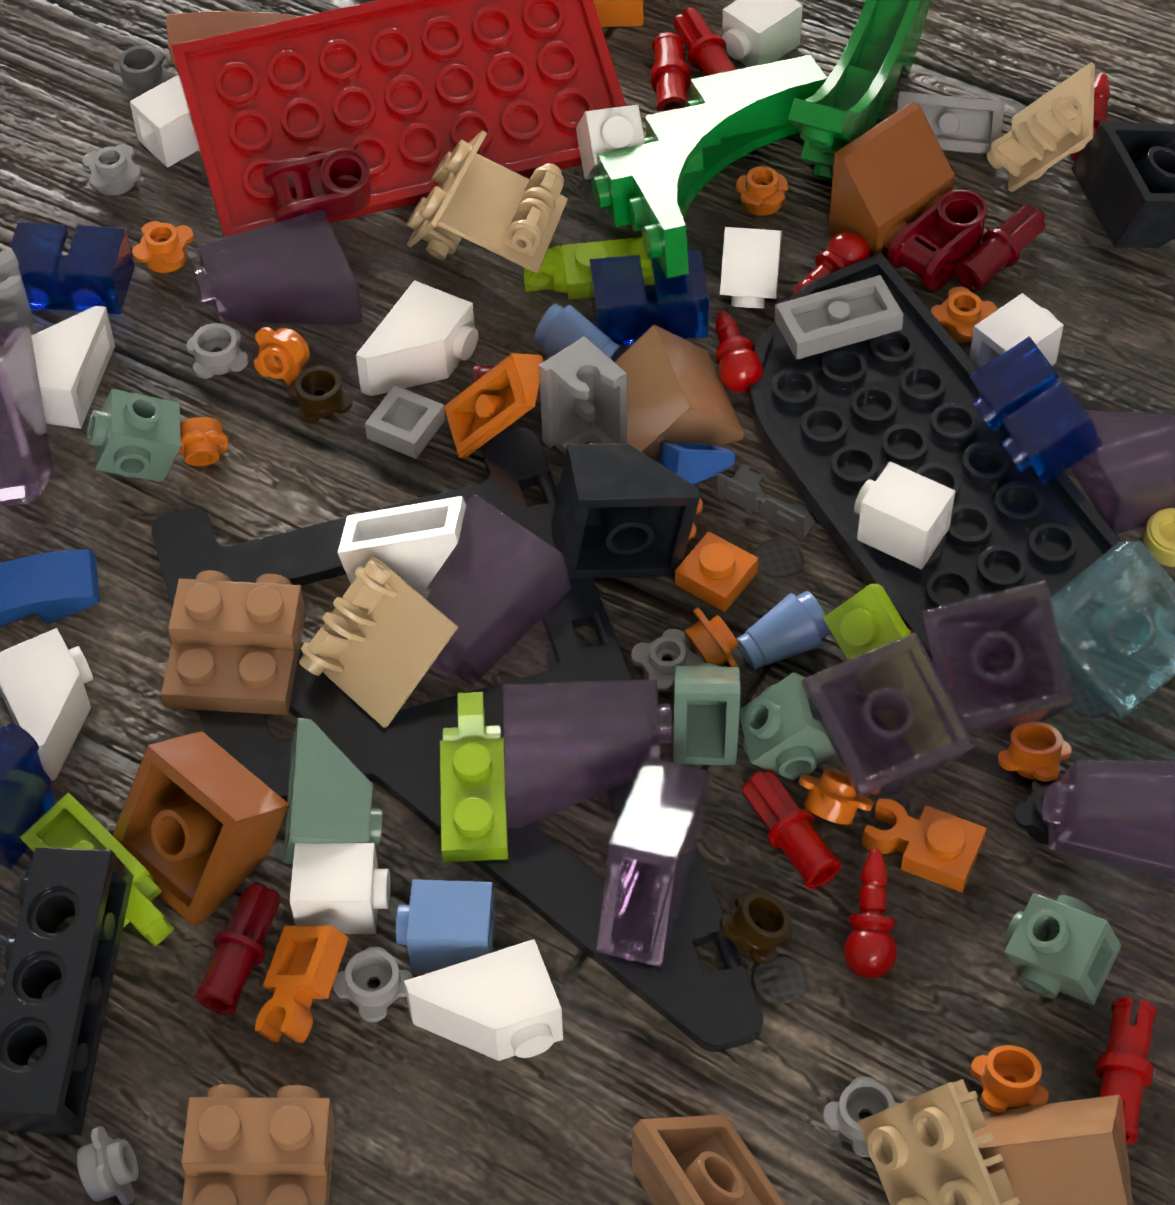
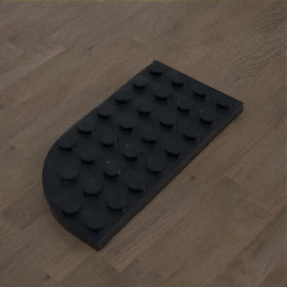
M878 253L815 280L799 290L787 301L881 275L904 314L902 330L796 360L774 321L768 331L763 330L755 348V353L760 358L764 372L758 382L750 385L751 412L755 428L764 447L864 583L867 586L869 584H880L884 588L907 628H910L918 636L917 645L937 666H940L1135 576L1138 560L884 255ZM889 462L955 490L949 530L922 570L857 540L860 514L854 512L857 496L867 480L871 479L876 482Z

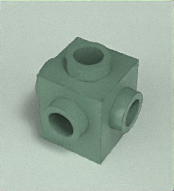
M111 389L102 410H93L87 428V443L95 445V470L163 483L181 448L179 402Z
M794 672L779 683L766 688L760 696L739 710L744 734L743 746L750 759V763L765 770H770L791 781L799 778L802 774H810L818 764L849 745L836 692Z
M1033 893L1024 912H1017L1008 926L1005 936L1006 949L1004 953L1019 973L1018 981L1029 990L1051 999H1055L1058 993L1061 992L1094 1005L1122 945L1109 922L1095 916V910L1084 902L1067 895H1059L1057 900L1054 901Z

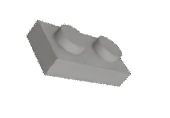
M899 91L897 111L912 101L919 105L943 151L987 155V152L991 150L992 142L1001 137L1005 101Z
M881 275L775 305V322L796 360L902 330L904 314Z

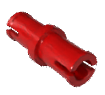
M673 32L659 34L652 43L654 65L650 71V82L657 94L656 110L659 111L657 113L685 108V103L688 101L687 90L691 84V70L688 64L685 63L684 41L681 36Z
M1120 997L1114 999L1111 1005L1112 1017L1106 1053L1098 1057L1096 1074L1102 1079L1099 1097L1121 1096L1127 1144H1133L1139 1138L1138 1125L1144 1087L1149 1086L1153 1079L1154 1068L1148 1061L1157 1009L1152 1003L1140 999L1134 1025H1131L1130 1016L1133 997Z

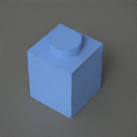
M412 879L410 905H399L396 918L397 945H407L411 971L434 972L493 952L496 916L493 883Z

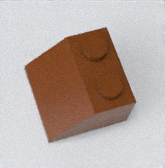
M912 101L835 152L828 233L835 236L841 232L850 231L861 235L869 246V257L882 253L887 258L888 249L897 233L905 225L914 222L943 195L953 191L955 174L922 108Z
M200 731L147 745L112 836L155 879L153 882L162 891L159 896L191 925L196 926L203 923L269 856L290 804L204 732Z

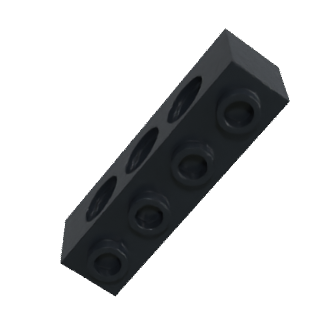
M35 847L31 869L22 877L19 890L22 909L16 934L9 938L6 946L5 965L7 976L2 998L0 999V1129L2 1131L81 1136L134 877L112 850ZM74 916L72 923L65 930L56 933L57 928L65 919ZM61 979L57 990L50 996L42 999L43 992L48 985ZM47 1044L44 1055L36 1063L27 1066L31 1054L38 1047Z

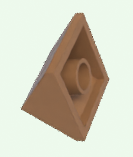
M653 325L615 361L627 373V443L651 459L659 460L661 441L723 445L743 440V429L706 349Z
M1120 1095L1009 1108L1003 1113L982 1112L987 1127L974 1131V1138L993 1133L995 1140L982 1144L978 1148L983 1160L1001 1154L1003 1161L986 1168L989 1174L1005 1169L1015 1197L1018 1196L1020 1204L1018 1205H1133L1123 1101Z
M726 1115L640 1119L632 1128V1171L654 1205H785Z

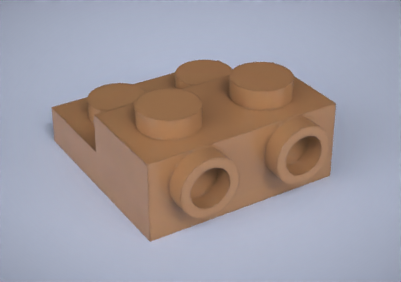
M212 570L200 572L196 579H179L168 626L172 644L161 690L164 708L288 715L306 618L301 585H292L287 578L278 574L261 575L257 578L256 583L232 582L227 575Z
M229 1084L216 1085L209 1088L207 1097H189L181 1161L185 1172L182 1205H329L335 1118L330 1098H319L318 1091L303 1085L284 1086L277 1091V1098H249L250 1094L246 1089Z

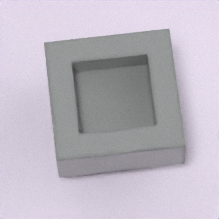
M394 385L366 421V437L371 441L417 459L445 421L444 405Z

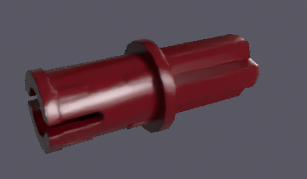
M1030 204L1023 205L998 229H989L983 235V243L964 260L954 266V273L958 282L975 293L985 287V284L1004 266L1012 267L1020 259V252L1045 230L1044 213L1040 209L1036 210Z
M253 883L250 887L243 890L226 931L218 932L213 941L216 948L214 957L200 987L195 993V998L198 999L197 1002L200 1005L220 1014L230 1015L235 1013L238 1001L254 965L261 964L266 955L261 946L281 903L278 892L261 883Z

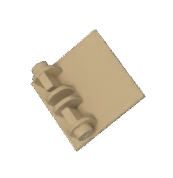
M1089 63L1012 117L1011 130L992 142L991 150L987 152V158L995 169L1004 167L1009 171L1008 191L1012 193L1030 180L1040 178L1048 168L1070 153L1079 152L1093 139L1095 64Z
M482 130L469 143L461 140L452 153L448 152L442 159L432 178L439 186L434 187L427 199L423 197L408 220L407 226L414 229L406 244L408 247L411 248L419 240L423 239L428 242L426 251L437 259L445 260L448 253H455L462 237L437 224L487 133Z
M476 153L437 225L538 273L568 198L560 195L564 186L562 172L554 164H545L535 169L531 178L528 179Z
M372 555L364 568L358 567L355 570L354 574L357 577L345 592L343 598L336 597L333 602L336 608L333 612H326L322 620L325 623L310 643L305 642L302 645L303 656L299 663L303 668L316 676H320L323 672L382 727L387 728L458 629V626L377 556Z
M963 1079L944 1084L858 1121L867 1144L869 1156L876 1167L890 1205L1020 1204L1018 1196L1015 1197L1005 1169L991 1174L987 1171L986 1167L1003 1161L1001 1154L983 1160L978 1146L993 1141L995 1138L993 1133L974 1138L972 1132L987 1127V1124L976 1098L978 1096L976 1091L968 1093Z

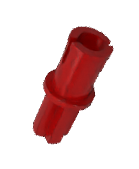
M685 8L682 14L675 17L674 27L689 50L687 59L692 67L699 69L703 76L737 70L726 54V43L723 38L712 33L702 15L695 8Z
M768 770L761 773L758 771L751 775L750 780L742 786V794L768 829L767 841L773 848L782 849L802 877L808 889H816L827 884L839 873L842 866L841 862L837 857H834L812 826L814 817L808 809H800L774 772Z

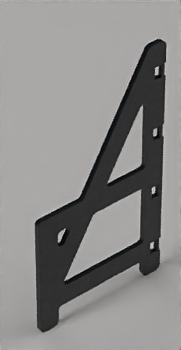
M524 427L501 431L481 446L482 459L489 476L485 482L367 512L463 496L466 508L459 541L456 546L500 535L508 536L512 539L556 656L558 666L550 671L467 693L483 692L485 726L500 725L501 738H504V745L568 728H578L584 733L642 892L634 898L622 896L509 805H507L508 859L473 862L704 1050L720 1052L748 1044L756 1040L761 1034L763 1027L762 1010L746 969L741 964L733 941L727 939L720 930L719 923L724 913L680 800L673 790L664 766L662 754L594 580H561L551 528L557 490L538 437L534 431ZM539 484L546 504L541 503L527 507L521 489ZM189 508L158 517L152 524V536L171 608H173L179 579H196L200 572L208 570L221 572L227 575L232 582L256 583L257 578L261 575L278 574L287 578L292 585L301 586L345 575L346 572L337 552L347 517L231 546H223L217 543L210 517L202 509ZM588 623H593L601 646L595 645L581 649L574 629L586 626ZM301 641L289 712L297 719H311L370 782L380 785L441 835L440 741L443 740V728L458 727V695L399 710L387 728H384L323 672L320 676H316L300 665L299 661L303 656L301 647L304 644ZM198 710L204 733L287 802L293 738L284 741L275 740L268 728L267 714ZM651 774L661 800L640 804L632 780ZM715 939L726 970L720 969L705 974L695 947Z

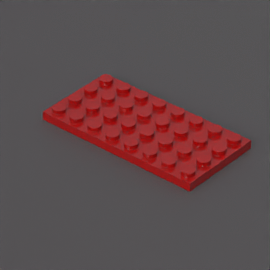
M376 0L171 45L173 59L226 248L419 203L423 197L428 198L435 186H439L432 178L444 156L448 152L452 153L461 140L469 143L482 130L487 135L477 154L526 178L531 177L535 169L545 164H554L560 170L582 165L576 127L585 111L626 106L593 0ZM339 148L356 150L366 158L370 169L371 198L368 205L362 211L318 221L298 229H281L277 227L274 214L278 210L272 187L267 186L263 178V172L268 166L285 159L305 158L331 152ZM343 175L338 177L333 183L341 188H350L355 186L359 180L351 175ZM290 189L292 198L296 199L295 191Z

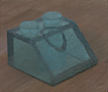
M1142 541L1118 542L1025 619L1061 666L1119 719H1124L1175 676V583Z

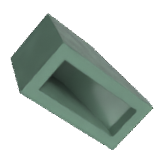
M710 663L695 666H675L673 764L736 766L740 710L739 667H720Z
M298 718L291 745L287 803L290 806L286 813L283 863L293 864L295 843H374L375 848H378L382 829V809L371 808L372 783L311 719Z

